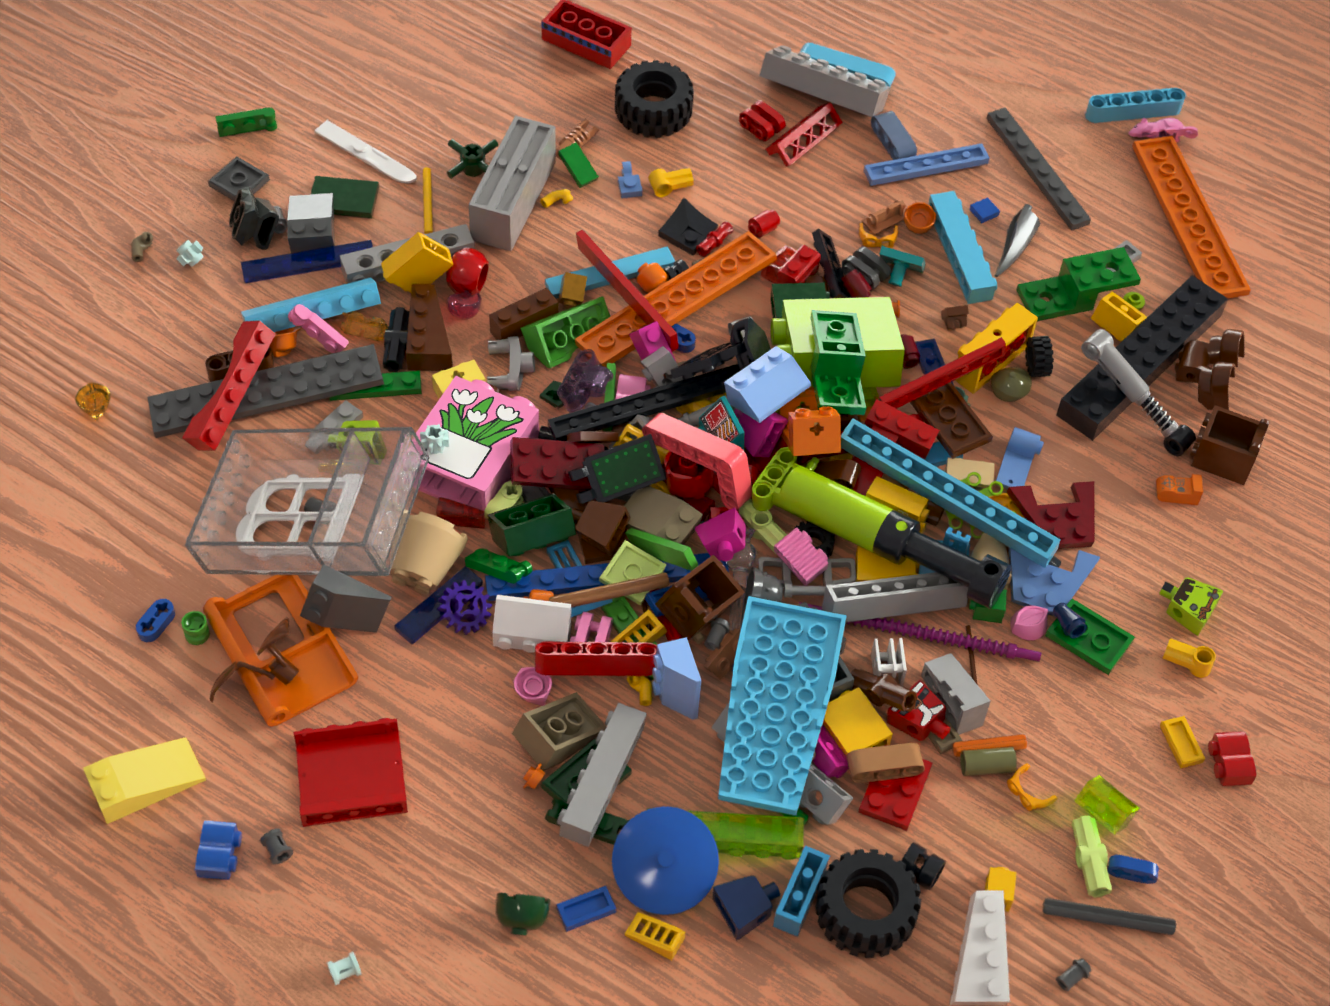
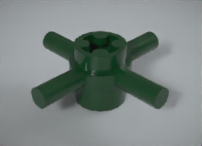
M451 139L448 142V146L460 154V163L448 170L447 176L452 179L462 171L470 177H476L483 172L485 173L489 166L485 163V155L498 147V142L493 139L483 147L477 144H468L463 147L457 141Z

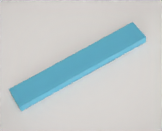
M667 246L612 262L627 279H632L638 276L639 273L637 271L644 263L656 262L664 268L666 266L671 267L675 260ZM594 266L570 272L587 276L585 291L610 285ZM564 274L545 279L546 288L556 299L559 298L561 281Z

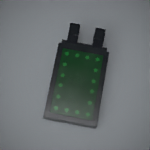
M651 434L585 457L582 462L583 466L568 471L571 481L587 476L591 489L576 494L578 502L581 504L594 499L604 503L667 479Z

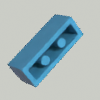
M805 845L776 910L773 927L798 937L819 889L822 875L827 870L830 855Z

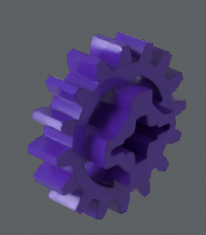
M463 580L460 585L454 582L451 585V589L447 587L443 591L445 596L442 595L438 600L443 605H440L437 609L440 612H444L440 620L447 619L446 628H450L453 625L455 633L463 629L464 635H467L470 630L475 633L479 630V626L484 627L487 624L485 619L491 617V613L487 610L492 607V604L486 603L490 596L489 594H482L483 587L476 589L474 581L467 586L466 580ZM470 602V604L467 606L468 608L466 609V611L464 610L462 613H460V611L463 609V605Z

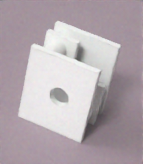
M893 638L889 640L887 652H879L878 639H874L871 652L873 674L880 677L881 673H892V677L896 678L898 673L899 685L903 686L907 668L902 638H899L896 652ZM881 661H887V664H881Z

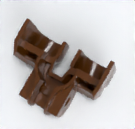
M1227 329L1223 332L1222 336H1212L1209 343L1192 340L1184 345L1182 352H1179V363L1175 365L1176 381L1198 383V402L1208 410H1213L1215 405L1229 410L1230 377L1235 378V367H1238V357H1245L1244 331Z

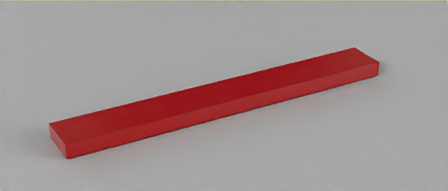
M580 230L576 232L578 249L647 325L658 322L671 351L677 350L679 347L677 332L585 231Z

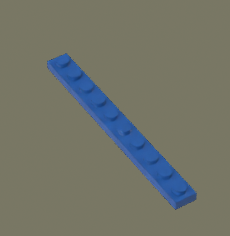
M709 553L694 554L698 565L711 557ZM720 560L729 572L727 561ZM661 561L666 564L663 573H667L669 583L677 582L691 572L688 569ZM609 563L535 570L526 577L522 576L521 580L514 584L486 575V591L490 596L488 601H496L497 595L519 598L529 597L532 589L552 591L554 594H564L604 586L605 584L600 582L599 578Z

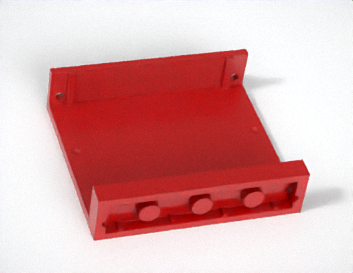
M382 718L372 722L357 721L349 725H329L326 728H305L301 731L293 732L296 744L301 803L299 808L303 827L408 813L397 718Z

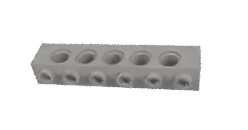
M467 224L424 234L448 248L451 257L458 250L465 247L475 249ZM410 238L340 255L341 270L346 284L370 277L375 282L384 281L381 263Z
M729 703L711 727L717 732V737L725 742ZM811 763L799 806L809 809L813 813V818L823 825L836 823L853 800V797ZM817 791L821 792L823 796L822 803H819L816 799Z

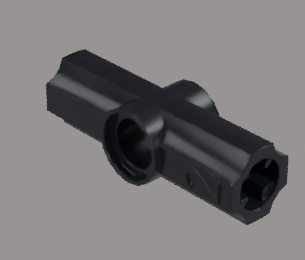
M396 307V309L391 310L389 327L385 330L383 368L389 372H398L403 369L409 323V311L403 307Z

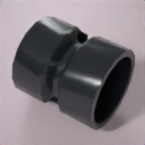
M915 842L910 845L901 860L906 864V872L912 871L916 877L917 884L929 891L937 882L947 862L934 853L928 855L927 849ZM918 863L923 864L921 869L917 867Z

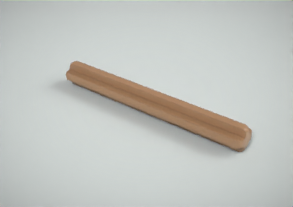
M660 573L552 596L549 598V601L571 604V607L668 587L669 578L667 573Z

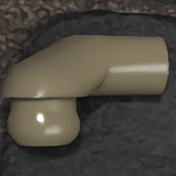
M143 232L142 235L132 241L133 261L141 262L143 260V251L153 241L151 233Z

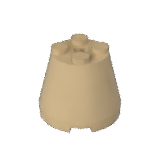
M406 510L401 511L395 523L390 574L393 576L392 582L400 586L407 584L415 587V591L428 595L430 590L437 588L466 546L468 537L465 533H457L453 529L454 524L437 516L420 511L418 515H408L409 512Z

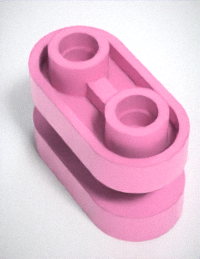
M583 612L582 616H577L575 630H577L576 637L571 636L570 642H588L591 631L597 632L595 642H608L613 618L602 616L599 623L593 621V613Z

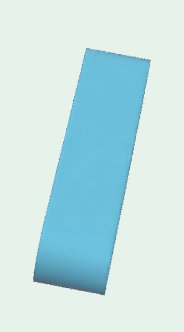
M805 43L800 51L809 54L811 59L826 60L829 62L828 65L834 67L837 65L843 66L850 73L855 74V72L865 74L866 78L872 81L874 79L882 80L889 87H891L896 76L894 69L889 66L814 43Z
M1166 88L1094 95L1089 99L1085 117L1092 123L1174 116L1181 112L1186 94L1179 88Z

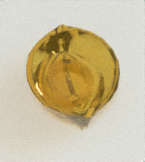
M90 382L77 392L75 401L84 413L98 420L108 409L111 393L106 386Z

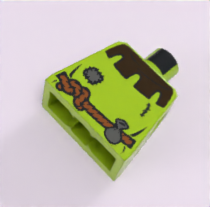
M1187 577L1179 588L1165 582L1159 594L1171 600L1166 613L1198 636L1217 606L1223 590Z

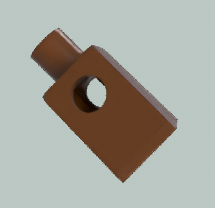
M591 500L584 511L576 508L572 509L573 520L577 524L575 530L579 538L611 556L631 518L627 508Z

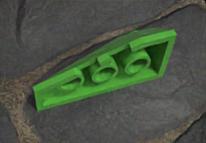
M604 296L521 327V331L528 350L533 352L534 356L547 368H552L568 361L572 357V353L578 348L575 344V338L608 319L610 314Z

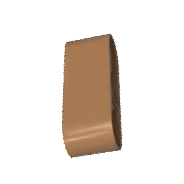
M917 743L857 749L849 752L846 756L851 779L855 783L912 777L921 774L925 770Z

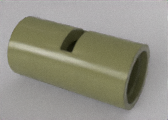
M1013 747L962 750L960 754L963 776L1016 772L1017 760Z

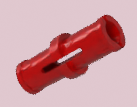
M724 221L716 230L709 232L707 238L696 246L697 253L702 257H706L714 248L720 247L723 240L733 233V226L729 222Z

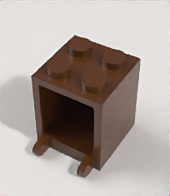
M1215 405L1211 414L1206 413L1195 441L1197 443H1194L1190 456L1194 457L1191 466L1245 485L1270 422L1267 419L1257 421Z
M713 554L673 584L655 605L682 638L687 637L689 641L712 621L725 613L745 591L741 588L739 582L725 569L724 564ZM697 587H700L714 604L712 607H708L695 591Z

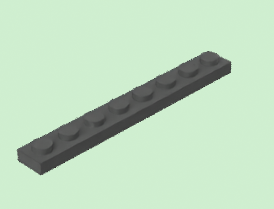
M1006 107L989 112L987 114L989 123L1070 230L1089 225L1091 221L1089 215Z

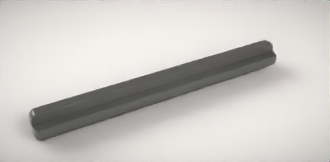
M1045 898L1042 909L1044 914L1173 935L1176 931V920L1171 918Z

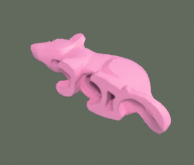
M1143 118L1139 124L1133 127L1129 135L1138 138L1149 137L1150 139L1173 136L1175 141L1179 142V137L1182 135L1191 139L1196 138L1198 130L1191 126L1185 127L1175 118H1164L1149 123L1146 118Z

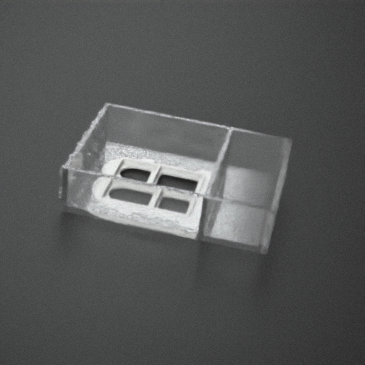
M412 427L232 430L207 493L203 498L199 512L194 519L189 536L186 538L185 547L206 574L318 575L322 566L326 565L347 576H389L430 457ZM283 489L296 490L290 508L287 511L273 512L266 508V501L274 492ZM309 489H328L319 512L299 511L305 492ZM294 521L287 542H255L253 535L255 530L265 522ZM315 521L308 542H297L304 523Z

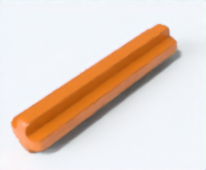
M1024 734L959 741L953 743L952 750L955 757H960L962 750L1013 747L1014 750H1022L1027 748V739Z

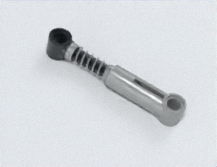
M1103 329L1096 330L1081 346L1084 355L1088 359L1096 361L1132 403L1135 402L1138 406L1141 405L1143 407L1142 411L1145 410L1147 412L1146 416L1150 415V420L1156 422L1154 425L1157 424L1160 427L1158 430L1162 429L1161 433L1165 439L1163 443L1165 449L1174 456H1181L1196 441L1194 431L1186 425H1178L1175 420H1170L1171 416L1166 415L1167 411L1162 410L1163 406H1158V401H1154V396H1150L1151 393L1148 391L1150 387L1113 346L1112 336Z

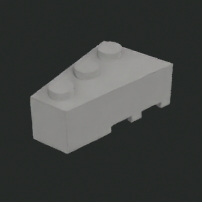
M952 653L925 662L921 676L928 688L946 706L945 718L951 723L956 732L960 735L983 726L991 701Z

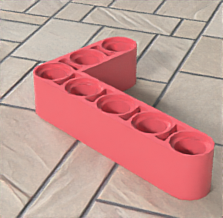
M658 413L642 428L643 435H652L655 445L717 472L721 500L727 509L730 510L735 507L736 510H739L752 497L746 453L741 447L664 413Z

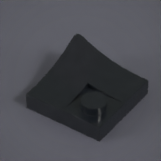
M683 198L670 218L658 230V236L693 256L697 252L696 246L707 238L709 232L716 230L718 224L704 216L687 199Z

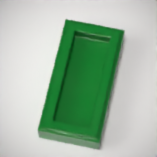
M577 142L559 150V157L579 188L598 179L599 176Z

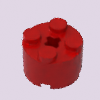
M671 451L666 454L664 466L669 492L685 498L701 499L704 497L713 484V470Z

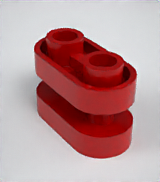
M761 100L754 103L751 109L747 108L739 114V123L742 128L747 129L757 139L764 142L771 139L774 133H779L786 127L783 116Z

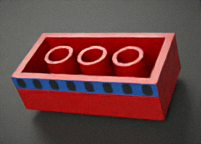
M560 0L541 21L542 40L608 69H612L631 47L632 27L569 0Z

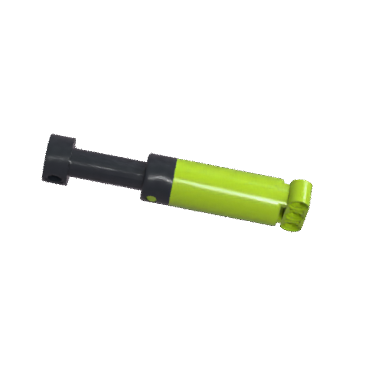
M788 447L780 448L752 486V506L754 509L767 511L775 505L891 562L900 565L906 558L968 587L967 598L989 609L999 599L1011 572L1010 564L989 554L982 561L966 555L920 533L919 521L813 472L819 463L817 457H813L803 467L797 464V456H793Z

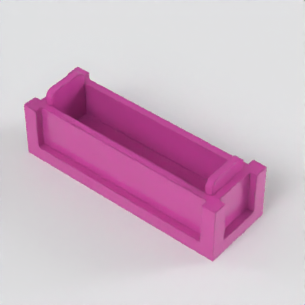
M822 724L814 751L816 756L812 761L829 778H841L849 769L847 758Z

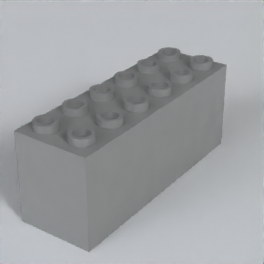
M519 116L514 117L469 203L470 234L473 241L512 251L556 163V126Z

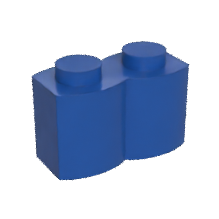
M204 820L195 863L197 877L229 880L231 872H236L237 856H234L236 847H240L242 832L238 831L236 823Z

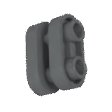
M863 246L841 263L844 275L856 269L858 273L861 272L872 290L880 282L885 281L891 276V268L888 263Z

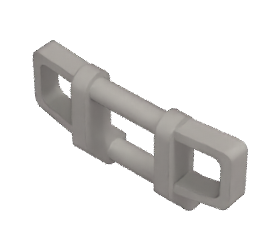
M760 557L758 561V569L762 572L764 566L782 567V580H778L784 587V598H792V595L824 596L827 585L856 581L855 560L853 558L828 559V568L823 572V586H792L791 571L780 558ZM848 567L850 569V578L832 581L831 568Z

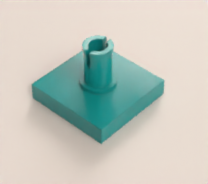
M885 246L881 247L880 258L894 265L890 280L888 281L889 284L901 287L906 269L924 272L926 264L923 257Z

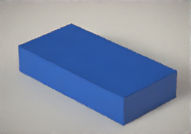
M607 886L556 904V909L566 932L616 913V907Z

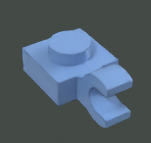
M630 161L622 162V176L618 177L621 199L642 196L639 175H632Z

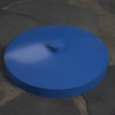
M655 807L637 814L622 828L614 844L612 868L620 891L633 905L652 914L674 915L693 908L709 893L718 873L719 855L713 835L699 818L683 809Z

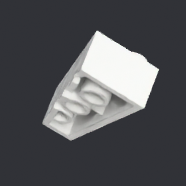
M976 890L970 897L964 928L965 932L960 948L958 968L955 974L954 988L949 1006H1004L1010 1002L1004 892Z

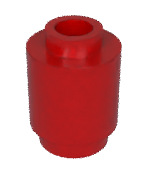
M765 210L749 219L748 230L755 237L761 238L777 229L780 224V217L775 210Z

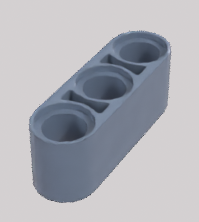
M893 111L875 115L871 118V126L874 133L893 160L917 155V147L914 140Z

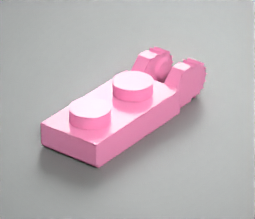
M297 304L288 314V320L292 324L301 326L310 337L318 340L331 353L341 352L349 343L347 339L317 314L303 305Z

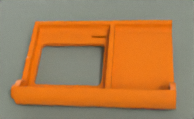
M292 566L226 600L222 597H212L206 601L203 607L206 618L232 664L241 661L271 672L268 666L275 657L272 656L264 661L259 660L234 617L236 611L271 593L276 592L279 594L304 636L303 641L280 652L283 657L299 669V672L289 684L285 685L277 677L271 680L266 675L246 668L236 670L266 724L271 727L280 725L353 686L358 680V674L330 628L322 627L300 616L308 596V591Z

